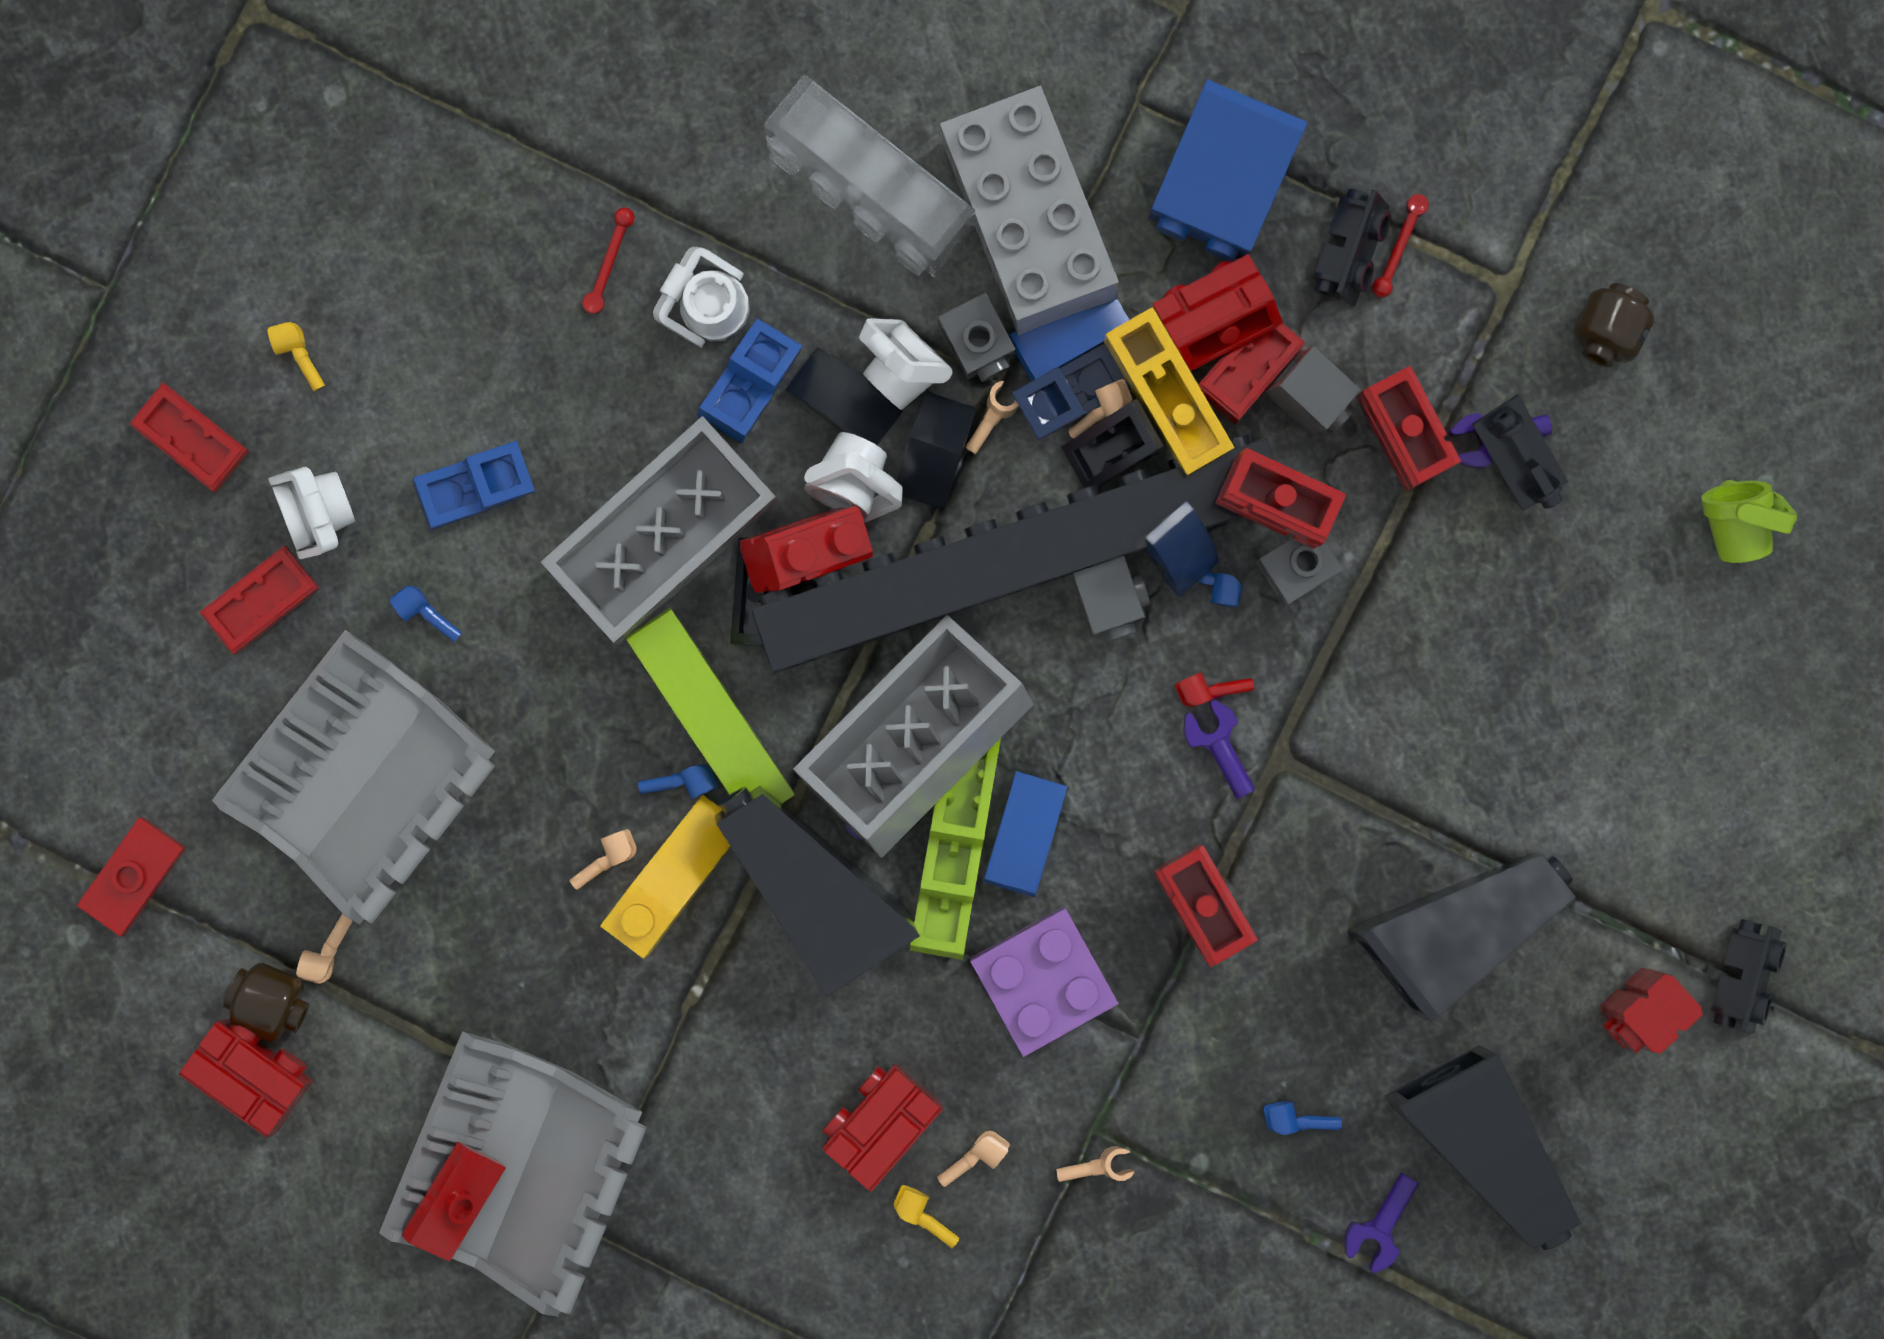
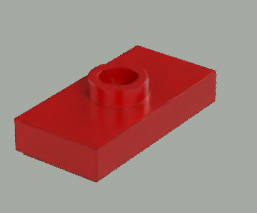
M1282 324L1225 353L1198 386L1207 401L1236 425L1287 364L1303 348L1306 342L1286 325Z
M165 383L159 386L129 423L135 430L216 493L250 452Z
M283 546L199 613L232 655H237L321 588L287 546Z
M139 817L77 906L120 937L125 936L187 847L146 818Z
M457 1142L401 1237L409 1244L450 1262L506 1167L498 1160L461 1142Z

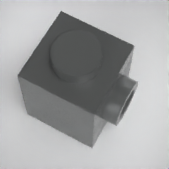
M986 292L938 316V325L966 380L978 375L981 382H985L1010 368L1007 360L1015 356L1016 349Z
M1312 346L1297 353L1264 393L1311 436L1327 429L1331 432L1336 431L1353 413L1354 407L1349 403L1361 389L1315 346Z
M1329 533L1325 543L1315 549L1290 539L1254 563L1282 607H1285L1341 572L1343 568L1338 560L1344 557L1335 538Z
M1124 556L1072 573L1071 579L1091 637L1103 633L1105 641L1109 642L1136 633L1133 622L1145 618L1142 607L1150 605V601L1141 575L1131 577Z

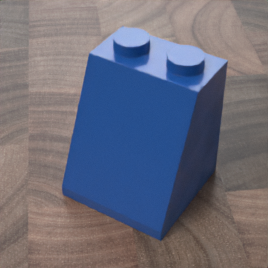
M1207 79L1148 218L1158 222L1155 228L1169 237L1184 241L1187 235L1207 243L1205 250L1223 260L1235 261L1236 256L1241 258L1250 254L1308 122Z

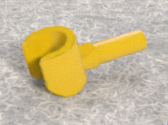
M292 322L270 326L267 332L274 353L279 355L292 351L295 361L312 390L316 391L325 386L305 349V338L301 327Z
M902 1185L894 1201V1209L899 1217L905 1222L914 1225L918 1224L923 1229H927L950 1248H953L959 1241V1237L931 1215L923 1212L929 1196L917 1189Z

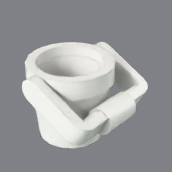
M691 247L685 253L680 264L675 263L661 287L660 292L662 295L654 307L653 316L658 323L700 348L703 347L706 342L705 340L711 342L725 341L738 334L746 324L750 312L749 298L739 282L744 273L707 249ZM700 258L721 270L703 271L693 276V270ZM679 299L680 314L688 329L667 317L673 305Z
M873 318L866 320L859 338L876 357L863 374L900 410H903L933 383H944L950 379L952 368L910 329L903 320Z
M840 432L821 463L810 467L805 473L804 478L807 483L804 489L811 497L832 509L857 505L859 510H861L864 522L895 511L902 506V486L883 471L887 458L886 453L874 443L854 434Z
M301 467L268 478L293 540L298 558L304 559L320 555L337 548L338 539L335 531L355 522L337 472L313 476L308 467Z

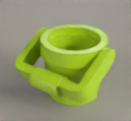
M1726 480L1720 486L1706 491L1701 496L1704 516L1708 518L1719 559L1724 562H1749L1770 555L1773 552L1772 530L1790 534L1797 521L1795 510L1782 495L1772 491V485L1767 482Z

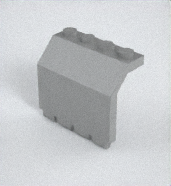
M345 630L212 801L221 811L261 834L294 860L344 916L359 925L364 919L373 924L396 894V891L390 885L394 880L401 884L405 883L430 851V848L424 843L426 839L430 836L438 840L465 806L458 798L463 792L472 797L494 769L495 765L489 759L495 750L440 699L381 653Z
M462 1031L379 1233L392 1242L411 1245L401 1235L457 1142H461L498 1160L506 1169L452 1259L476 1268L542 1314L556 1317L559 1316L560 1312L571 1314L585 1280V1276L577 1271L579 1265L590 1267L607 1226L598 1220L600 1214L611 1216L628 1175L619 1169L622 1162L627 1164L633 1163L647 1127L638 1122L642 1112L573 1071L505 1043Z

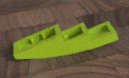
M671 607L626 637V640L729 794L744 786L747 787L749 792L761 786L780 803H784L795 795L793 789L769 756L760 739Z
M1001 738L935 804L914 921L920 937L911 942L909 951L963 960Z

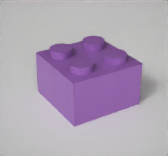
M1064 906L970 957L972 966L1023 1057L1119 1004Z

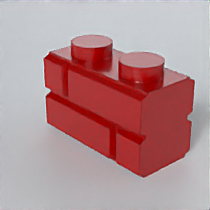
M1249 254L1236 261L1227 260L1219 263L1210 274L1189 285L1175 286L1169 289L1162 299L1152 303L1155 312L1190 371L1283 324L1273 294Z
M1411 366L1366 388L1355 397L1405 492L1461 462L1451 441H1445L1444 437L1447 433Z
M1245 448L1237 454L1215 504L1284 536L1291 533L1294 541L1315 549L1325 543L1346 494L1249 448Z
M857 505L830 509L740 541V550L752 588L756 593L782 590L799 584L801 581H807L873 557V550L861 510H859Z
M1198 844L1153 870L1154 875L1188 934L1195 941L1196 948L1209 967L1217 965L1258 940L1204 845Z
M1642 967L1624 983V991L1617 989L1600 1005L1601 1013L1608 1019L1602 1025L1603 1029L1621 1048L1626 1049L1628 1047L1635 1054L1641 1049L1661 1054L1679 1038L1678 1030L1685 1032L1703 1015L1702 1007L1672 975Z
M228 1019L217 1021L181 1069L179 1076L268 1138L276 1134L294 1107L311 1086L313 1080L303 1074L307 1066L302 1060L287 1050L280 1049L275 1054L259 1042L261 1038L257 1037L247 1028L233 1026Z
M895 1063L887 1072L878 1066L859 1087L858 1091L864 1098L850 1113L842 1107L822 1130L829 1137L823 1144L822 1149L871 1192L943 1110V1105Z

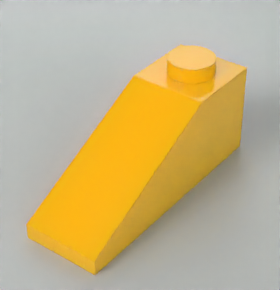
M1153 307L1105 334L1104 343L1125 377L1132 393L1140 402L1143 410L1186 476L1235 448Z
M702 795L600 925V927L643 959L652 953L731 846L716 824L715 815L722 811L721 807L705 795Z

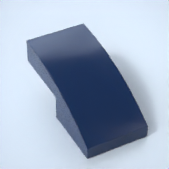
M1104 343L1063 367H1057L1012 392V395L1036 438L1040 440L1085 417L1092 410L1101 407L1095 390L1121 379L1125 380L1129 391H1131V388Z
M1187 501L1145 537L1148 553L1163 568L1165 583L1178 597H1181L1219 563L1212 539L1194 508Z

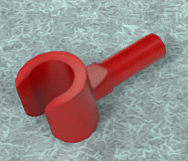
M1202 672L1175 683V688L1181 702L1185 706L1195 707L1221 696L1254 691V682L1252 678L1217 683L1208 687Z

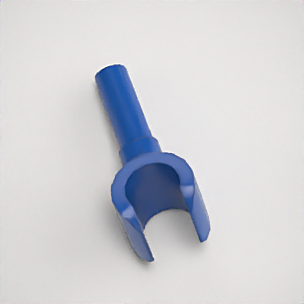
M1209 571L1197 581L1201 584L1212 586L1210 603L1228 607L1239 606L1242 586L1234 576Z
M406 586L390 598L391 605L405 622L420 612L426 621L452 642H455L462 632L435 611L436 609L430 605L428 599L418 587Z
M705 764L689 767L671 776L638 782L640 794L674 789L685 785L691 799L718 787L711 768Z
M1281 1101L1264 1106L1268 1129L1282 1135L1307 1129L1340 1131L1342 1127L1341 1117L1309 1115L1296 1117L1293 1101Z

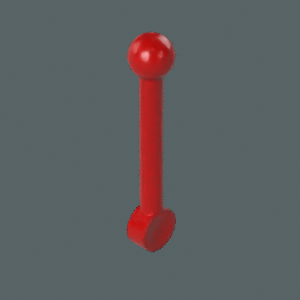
M1414 194L1406 203V210L1408 212L1406 220L1382 276L1375 279L1372 284V291L1377 297L1385 298L1392 293L1393 285L1391 280L1418 217L1422 216L1428 209V200L1421 194Z
M620 208L614 214L616 227L593 291L586 294L583 298V308L590 314H599L605 307L602 294L626 228L632 226L635 221L634 212L629 208Z

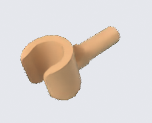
M1124 379L1095 390L1101 407L1092 410L1068 430L1073 439L1132 401V396Z
M1004 381L997 382L992 387L987 398L988 410L983 416L984 419L965 446L974 454L978 452L1001 418L1011 417L1018 408L1016 400L1010 406H1002L996 401L995 395L1002 388Z
M629 829L600 839L606 856L596 859L570 879V883L576 890L587 884L601 872L628 861L635 856L637 847Z
M341 914L324 943L321 954L308 950L303 951L296 975L302 980L318 984L326 982L333 972L334 956L337 948L353 921Z
M984 1131L975 1141L970 1151L938 1175L937 1178L942 1186L946 1187L970 1168H973L979 1159L994 1169L1007 1154L1010 1144L996 1132Z
M1111 1146L1104 1150L1100 1159L1056 1169L1058 1181L1062 1182L1103 1174L1117 1181H1125L1131 1178L1135 1171L1129 1169L1114 1173L1111 1169V1161L1114 1156L1127 1154L1130 1151L1118 1146Z

